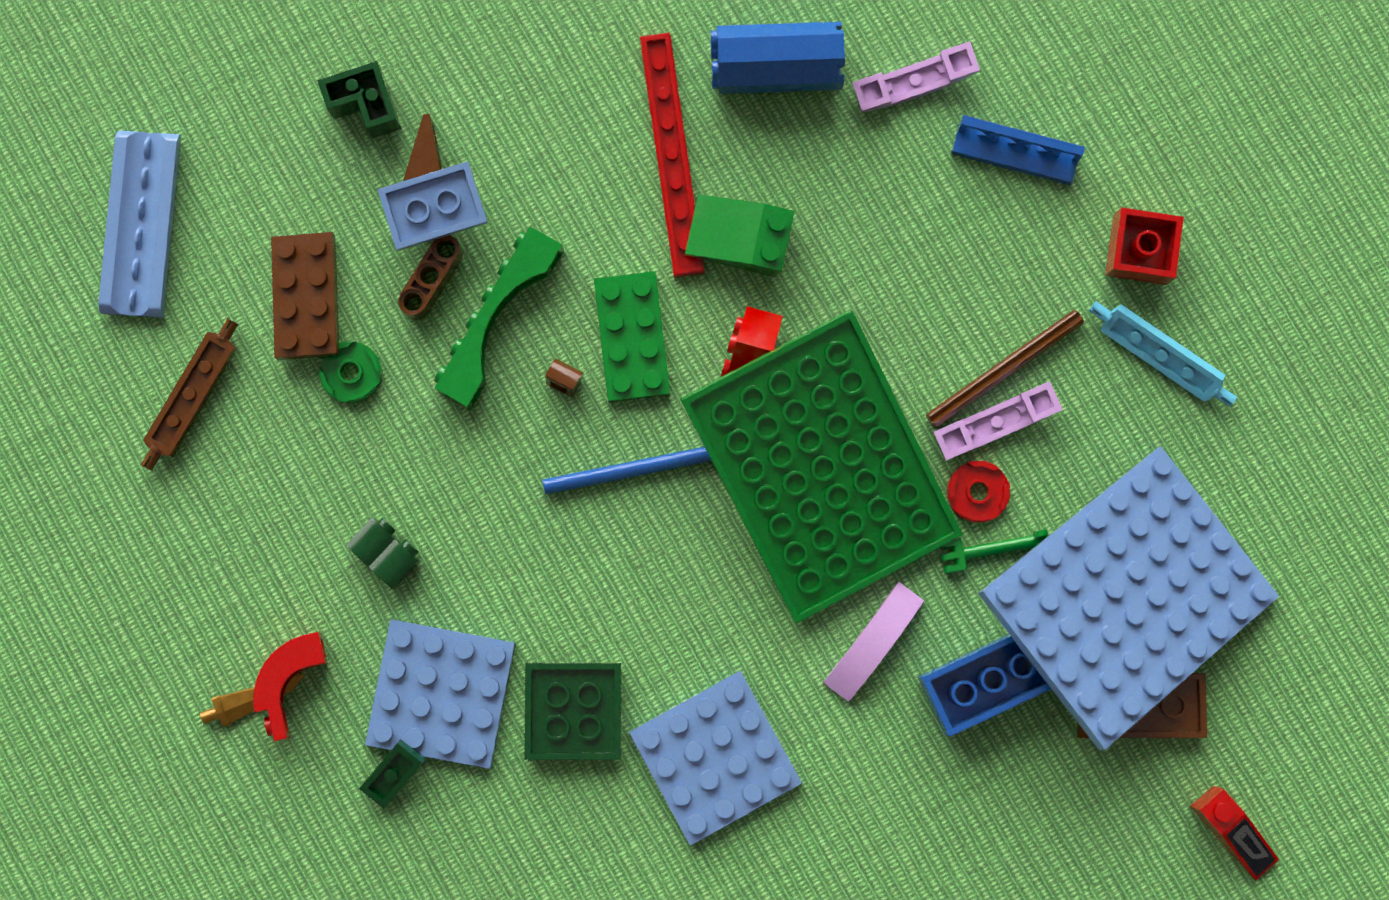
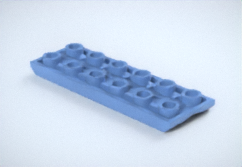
M118 130L115 135L98 302L101 314L164 317L181 135Z

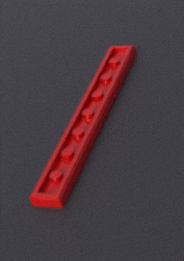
M670 32L640 36L674 278L705 274L703 260L685 255L695 202Z

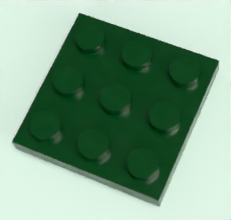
M525 663L524 760H621V663Z

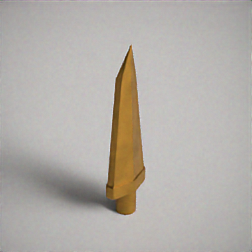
M306 673L294 676L288 683L284 695L293 691ZM254 687L213 697L212 703L214 707L200 713L202 722L207 724L219 719L222 726L226 727L253 712Z

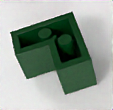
M377 61L317 80L326 108L333 119L361 111L366 129L372 138L402 129L384 73Z

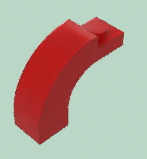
M320 632L301 635L282 644L268 657L257 676L253 694L254 712L262 713L268 711L269 717L264 718L265 729L268 736L273 735L274 741L291 738L284 709V693L288 683L294 676L304 670L328 664Z

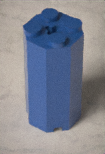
M842 22L717 26V30L711 31L710 40L711 59H717V61H712V89H718L719 94L842 90L844 74L840 75V68L845 66L844 32L841 30Z

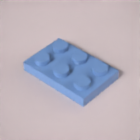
M468 161L377 189L397 251L488 223Z

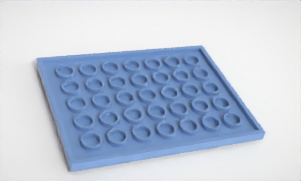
M1161 446L1141 460L978 593L1099 751L1108 748L1279 597Z

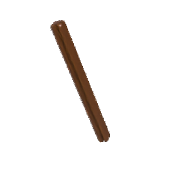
M1077 310L1071 311L928 412L926 417L934 428L938 427L1084 323L1080 313Z

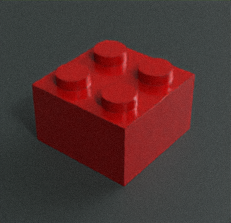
M1121 207L1113 215L1105 276L1162 285L1169 284L1176 278L1184 217Z

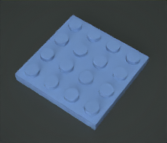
M390 619L365 745L391 750L401 739L422 756L491 769L516 643Z
M741 671L734 673L629 732L690 846L802 784Z

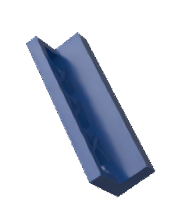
M963 115L957 128L951 154L1071 185L1077 163L1083 156L1085 147Z

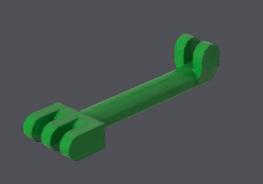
M1047 529L1034 531L1031 536L964 548L961 538L954 539L939 547L940 549L950 547L953 549V553L941 555L942 561L955 559V565L943 567L944 573L966 570L965 560L1034 548L1047 538L1048 531Z

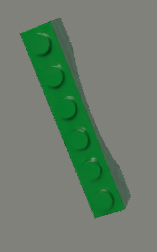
M530 226L526 233L521 232L513 245V248L516 249L510 260L506 258L502 262L497 273L500 276L495 286L490 285L482 297L484 305L479 313L474 312L466 324V328L469 329L463 340L458 339L450 352V355L453 356L447 367L443 365L439 369L434 379V382L437 383L435 389L439 393L469 410L472 409L486 385L484 371L485 348L496 318L506 304L520 291L535 282L548 278L564 252L562 244Z

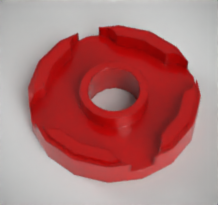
M971 461L961 465L951 475L947 484V499L951 509L960 518L971 523H985L995 519L1006 509L1010 499V484L996 465L987 461ZM974 483L983 484L987 490L986 497L981 501L975 500L970 494V488Z

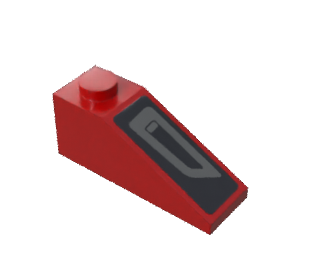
M1212 786L1190 806L1255 881L1279 860L1246 813L1223 788Z

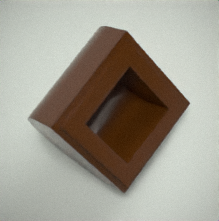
M555 359L545 375L546 385L570 397H574L584 372Z

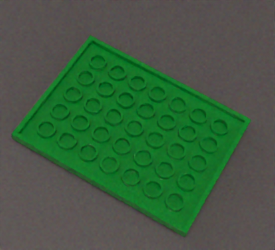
M853 310L844 312L680 399L796 624L963 535Z

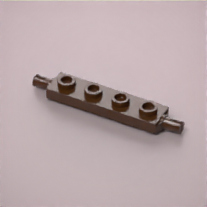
M227 318L218 334L206 333L143 439L150 450L140 465L153 471L161 455L174 457L237 350L229 340L239 324Z

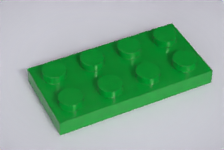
M656 271L594 278L608 402L670 395Z

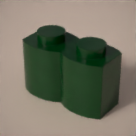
M371 518L346 546L391 589H395L420 562L416 557L419 551L406 539L401 543L393 535L396 529L384 518H381L380 521Z

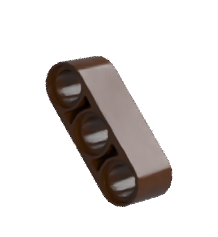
M448 235L432 242L400 293L398 305L410 319L421 320L429 314L461 263L463 250L453 236ZM453 245L455 246V251L452 256L448 258L440 256L443 246ZM429 271L438 272L439 277L433 284L424 283V276ZM411 298H421L422 304L418 310L410 311L407 309L408 301Z

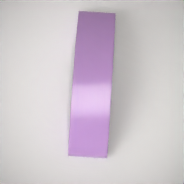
M969 41L943 50L936 57L884 75L880 72L852 82L863 113L930 94L980 72V68Z
M1049 381L933 433L947 461L1047 418L1063 409Z
M898 582L823 683L849 702L894 645L924 600Z

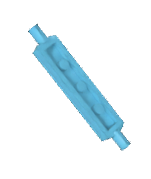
M1095 301L1088 312L1104 321L1101 332L1202 401L1206 402L1215 397L1228 407L1235 402L1237 396L1222 387L1225 374L1122 304L1110 311Z

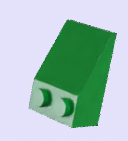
M698 194L685 255L775 277L782 272L795 211L765 203Z

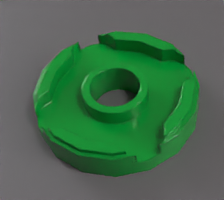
M354 341L339 343V356L322 358L321 367H319L321 385L329 396L342 403L355 404L365 401L376 392L381 384L383 370L380 359L371 348L362 343ZM349 364H355L359 369L358 376L351 381L345 380L342 374L344 367Z

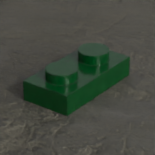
M400 739L363 782L359 790L384 809L422 765L425 758Z

